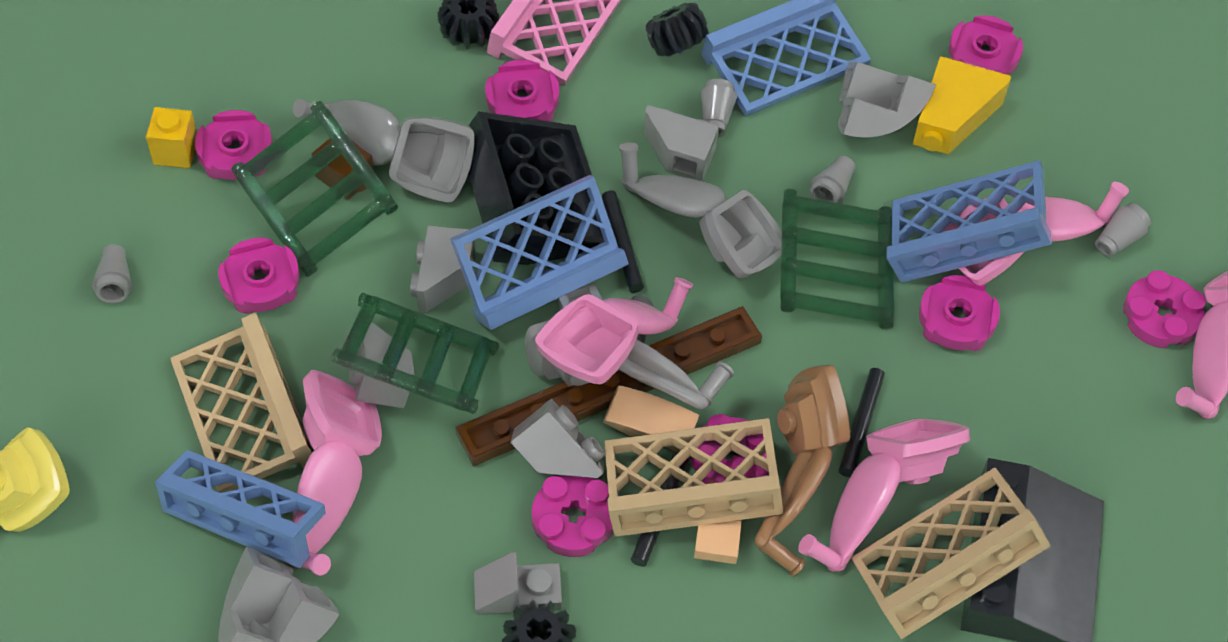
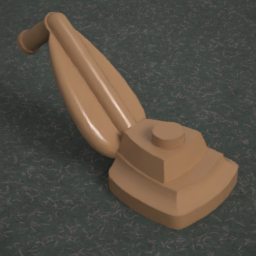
M829 364L810 367L798 373L790 382L788 391L784 395L786 405L777 413L778 427L784 434L794 456L797 457L780 488L783 514L765 517L755 537V544L760 552L764 551L789 571L788 574L791 577L799 573L805 564V560L802 557L798 558L773 537L794 521L818 488L830 466L832 459L831 449L848 442L850 439L849 418L842 387L835 367Z

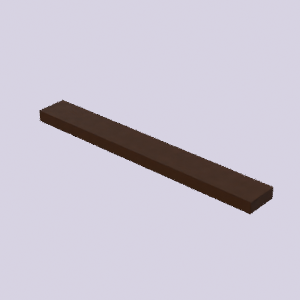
M741 306L651 344L649 347L672 361L688 375L760 344L762 335L745 308ZM619 369L603 384L589 382L584 385L568 387L563 381L455 427L456 435L473 466H476L515 449L511 443L514 429L550 399H553L559 407L562 405L566 406L574 414L577 421H581L608 409L619 385L642 392H648L655 388L626 375Z

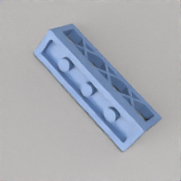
M186 450L155 481L163 512L242 545L254 548L298 568L310 557L306 535L326 514L323 503L189 450ZM190 467L203 471L205 474L204 476L190 479L181 477ZM233 483L238 485L239 489L219 493L214 491L212 486ZM262 496L273 499V503L257 507L251 506L246 502V500ZM296 510L306 513L297 524L281 518V514Z

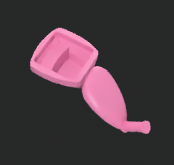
M1112 182L1110 191L1096 211L1078 201L1045 196L1047 225L1051 231L1052 241L1078 238L1107 225L1123 197L1128 195L1129 189L1120 182ZM1002 198L995 206L1004 210L1009 204ZM1025 203L1018 212L1035 208V206ZM970 205L958 216L966 220L977 207ZM988 213L980 222L994 219L996 216ZM950 223L942 232L956 229L959 226ZM1024 252L958 269L975 284L984 285L1010 267Z
M1228 271L1211 280L1203 288L1206 301L1214 307L1206 312L1200 321L1196 333L1192 365L1195 392L1190 387H1182L1176 394L1178 405L1192 409L1205 419L1214 418L1218 414L1220 403L1228 392Z
M675 277V284L662 312L649 304L636 300L608 298L602 301L590 294L583 295L566 305L546 323L536 336L537 349L549 362L563 372L590 383L603 384L626 360L635 345L638 334L652 335L662 333L671 329L678 322L677 317L689 289L693 288V284L683 278Z
M311 370L303 378L307 407L302 422L308 441L314 451L309 456L303 469L297 493L323 503L326 514L306 535L310 557L300 568L311 570L314 574L322 576L329 571L331 560L325 554L316 553L331 539L349 512L362 479V465L359 456L370 455L380 446L382 428L376 404L356 401L355 388L352 385L329 374ZM300 510L293 511L292 522L297 524L306 513Z
M912 419L882 428L867 435V447L872 456H868L855 468L844 488L833 518L830 532V547L828 548L818 542L816 537L808 534L801 539L799 552L803 555H809L826 565L831 572L843 571L855 549L868 535L887 508L899 482L905 481L907 484H921L930 481V476L943 473L947 458L958 454L960 447L970 441V433L967 426L949 421Z

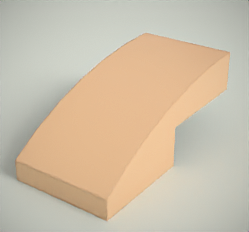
M619 385L613 395L603 423L630 437L694 429L699 415L660 397ZM675 446L666 447L674 452L679 453L681 451Z
M742 520L698 525L694 558L736 564Z

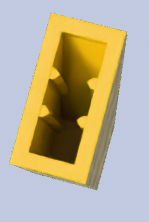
M940 56L931 82L936 84L928 103L921 112L913 145L949 155L1003 105L1011 76Z

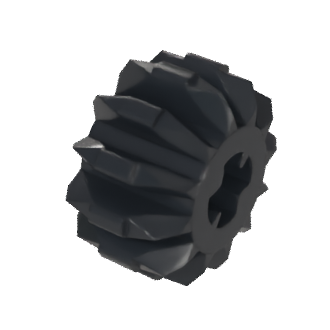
M443 0L442 7H439L437 14L443 38H450L453 46L464 43L467 50L473 43L482 47L485 39L489 40L492 29L499 21V13H497V5L494 0Z
M691 2L682 3L679 6L663 10L662 13L653 16L652 20L648 21L645 26L648 41L651 47L654 48L657 56L670 57L676 53L691 49L694 45L701 43L706 38V35L709 34L707 20L703 11L699 9L697 3Z
M532 599L529 603L528 612L516 606L515 610H513L514 620H506L504 622L503 631L507 636L502 639V642H572L571 640L576 637V627L572 624H567L569 622V614L566 610L554 614L555 605L552 601H549L544 609H538V604Z

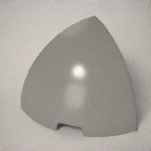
M848 62L839 98V103L843 104L842 112L838 119L839 131L844 135L862 138L892 133L908 124L923 110L932 96L936 84L908 75H896L859 62Z
M246 546L225 598L218 642H317L335 623L340 613L334 603L320 588L301 583L298 578L292 576L294 570L267 554Z

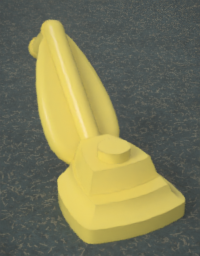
M30 427L22 430L0 451V526L7 531L21 532L44 520L69 495V483L59 454L44 433Z

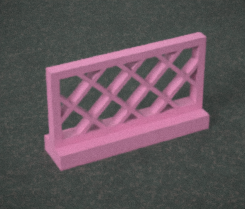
M513 0L492 29L486 53L497 59L502 54H505L514 60L537 62L540 64V69L545 70L548 74L549 70L553 72L559 84L565 86L621 0H569L559 3H553L552 0ZM597 6L600 17L584 20L581 8ZM573 10L577 22L560 24L556 12ZM549 14L553 25L536 28L533 17ZM580 30L584 39L583 43L568 45L564 33ZM556 34L560 46L544 49L540 36ZM532 38L536 50L525 52L514 45L517 40ZM564 55L567 63L564 71L562 72L549 65L547 57Z

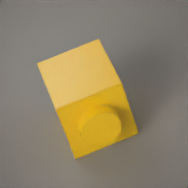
M154 107L146 134L153 165L191 169L196 150L195 137L197 134L192 111Z

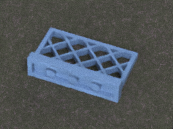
M791 0L706 35L701 55L707 65L713 63L722 79L734 84V91L737 93L736 103L745 117L845 75L848 62H859L869 65L871 61L870 56L836 5V0ZM831 17L838 28L837 33L833 34L817 29L818 21ZM796 31L808 35L806 47L785 41L787 34ZM813 37L833 43L830 55L810 49ZM766 44L778 48L775 60L754 54L756 47ZM837 45L852 49L857 58L846 61L834 57ZM782 50L803 56L800 67L797 68L779 62ZM736 57L747 61L744 73L729 69L724 60ZM810 58L827 64L825 72L815 74L803 70L806 59ZM751 63L772 69L769 80L765 81L747 75ZM775 71L795 76L794 85L784 87L772 83ZM744 83L765 90L763 98L750 103L742 91Z
M1040 160L892 200V246L887 247V260L901 283L1052 245L1051 231L1047 225L1044 168ZM1033 176V180L1023 190L1014 187L1019 180ZM995 188L985 201L976 197L984 189ZM1006 194L1015 197L1004 210L995 206ZM954 197L958 198L947 211L940 208L945 200ZM1025 203L1035 206V208L1018 212ZM969 204L977 207L966 220L958 216ZM917 207L922 208L911 220L904 218V211ZM988 213L996 216L994 219L980 222ZM932 214L940 217L929 230L921 226ZM950 223L959 226L956 229L942 232ZM914 232L922 236L921 238L905 242Z
M591 175L450 239L475 305L472 309L476 320L490 330L629 265L625 251L618 248L595 177ZM587 189L590 202L584 216L569 210L575 194ZM563 200L561 206L555 204L556 202ZM548 206L559 210L550 232L534 225L540 210ZM567 213L582 219L573 241L558 235ZM594 213H595V215H596L597 221H595V220L592 219L593 216H594ZM528 216L526 222L521 220L522 218ZM513 222L524 226L516 247L499 241L505 226ZM590 223L600 227L604 239L603 243L592 248L581 245ZM532 229L548 236L539 257L523 251ZM493 232L491 238L488 237V236H485V235H487V234ZM478 238L489 242L480 264L469 260L464 247L465 244ZM556 239L571 245L565 261L558 264L547 261ZM497 246L513 252L505 273L488 267ZM579 249L584 250V252L577 255ZM521 255L537 261L531 277L522 281L512 277ZM545 265L550 267L543 271ZM472 266L478 268L476 275L474 274ZM486 272L501 277L502 280L496 293L483 298L480 285ZM510 281L513 282V283H516V284H514V285L508 287Z

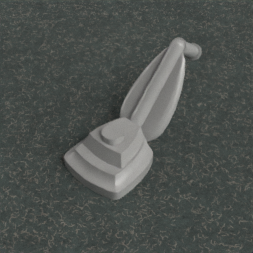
M297 99L293 104V113L296 117L322 118L327 121L332 135L340 131L372 155V164L374 166L385 165L390 162L389 175L391 179L413 193L433 200L453 202L466 181L473 158L474 132L471 127L465 124L439 117L419 116L404 119L400 126L398 119L392 112L374 103L359 100L335 101L333 104L329 102L322 104Z
M628 142L619 146L622 153V184L625 189L673 213L692 218L701 217L699 221L700 228L710 252L716 262H725L736 277L746 278L772 265L786 249L787 239L765 207L748 191L741 190L726 200V195L722 189L704 181L672 175H651L638 178V144Z
M548 321L534 324L528 328L525 336V352L529 366L536 376H546L548 380L561 377L568 387L589 383L563 372L538 351L535 339ZM637 339L630 354L619 368L626 375L661 390L697 409H705L707 406H710L712 399L728 379L734 376V371L729 365L724 362H718L715 366L716 369L698 390L696 384L683 370L665 356Z

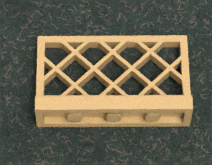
M256 312L241 318L242 327L170 358L205 457L224 465L229 457L244 461L245 464L241 471L260 479L296 463H299L302 468L305 467L309 456L314 450L308 441L302 419L269 334ZM241 341L243 342L245 350L238 363L222 358L228 347ZM198 360L208 362L200 380L187 376L184 366ZM249 361L251 363L252 368L247 366ZM218 366L233 370L225 388L209 383ZM242 374L257 379V383L250 396L234 391ZM205 390L220 395L212 412L199 409L197 405ZM261 394L263 395L264 400L259 399ZM230 398L246 403L237 421L221 416ZM255 406L268 410L270 413L263 429L246 424ZM202 418L207 419V422H206L205 425H204V422H203V419H202ZM217 423L233 428L224 446L210 442L209 439ZM274 426H275V429H276L277 434L272 433V430H273ZM242 431L258 436L250 454L233 449ZM267 440L281 444L285 453L270 461L258 458ZM214 451L220 453L218 458H216ZM233 483L216 485L217 492L219 493L239 489L238 485Z
M769 418L605 441L609 491L608 508L615 537L783 514L780 483ZM763 434L764 440L753 451L739 443L748 435ZM715 440L722 444L712 456L697 449L704 441ZM675 446L681 451L670 462L656 455L663 447ZM731 450L745 458L735 470L721 463V460ZM633 451L639 455L628 468L615 460V454ZM765 452L767 459L762 456ZM689 456L703 463L693 476L679 468ZM648 462L662 469L651 481L637 474ZM754 464L769 472V476L750 479L743 475ZM712 470L727 477L720 483L705 484L701 482ZM671 475L685 483L681 488L668 490L660 488ZM629 481L643 488L638 494L618 496V492Z
M996 467L852 556L851 559L899 637L903 639L1046 550L1051 545L1029 509L1025 508ZM994 485L998 486L999 490L994 502L978 501L983 492ZM951 512H962L957 525L942 524L944 517ZM974 512L990 513L985 526L969 525ZM1001 514H1018L1005 524L997 527ZM916 534H926L921 548L906 547L908 539ZM937 535L953 536L948 550L932 549ZM964 537H980L973 544L960 550ZM881 556L889 557L884 571L868 570L866 567ZM901 558L916 559L911 573L896 572ZM928 560L943 561L941 564L937 565L933 569L923 574L924 568ZM891 582L906 583L904 587L886 597Z

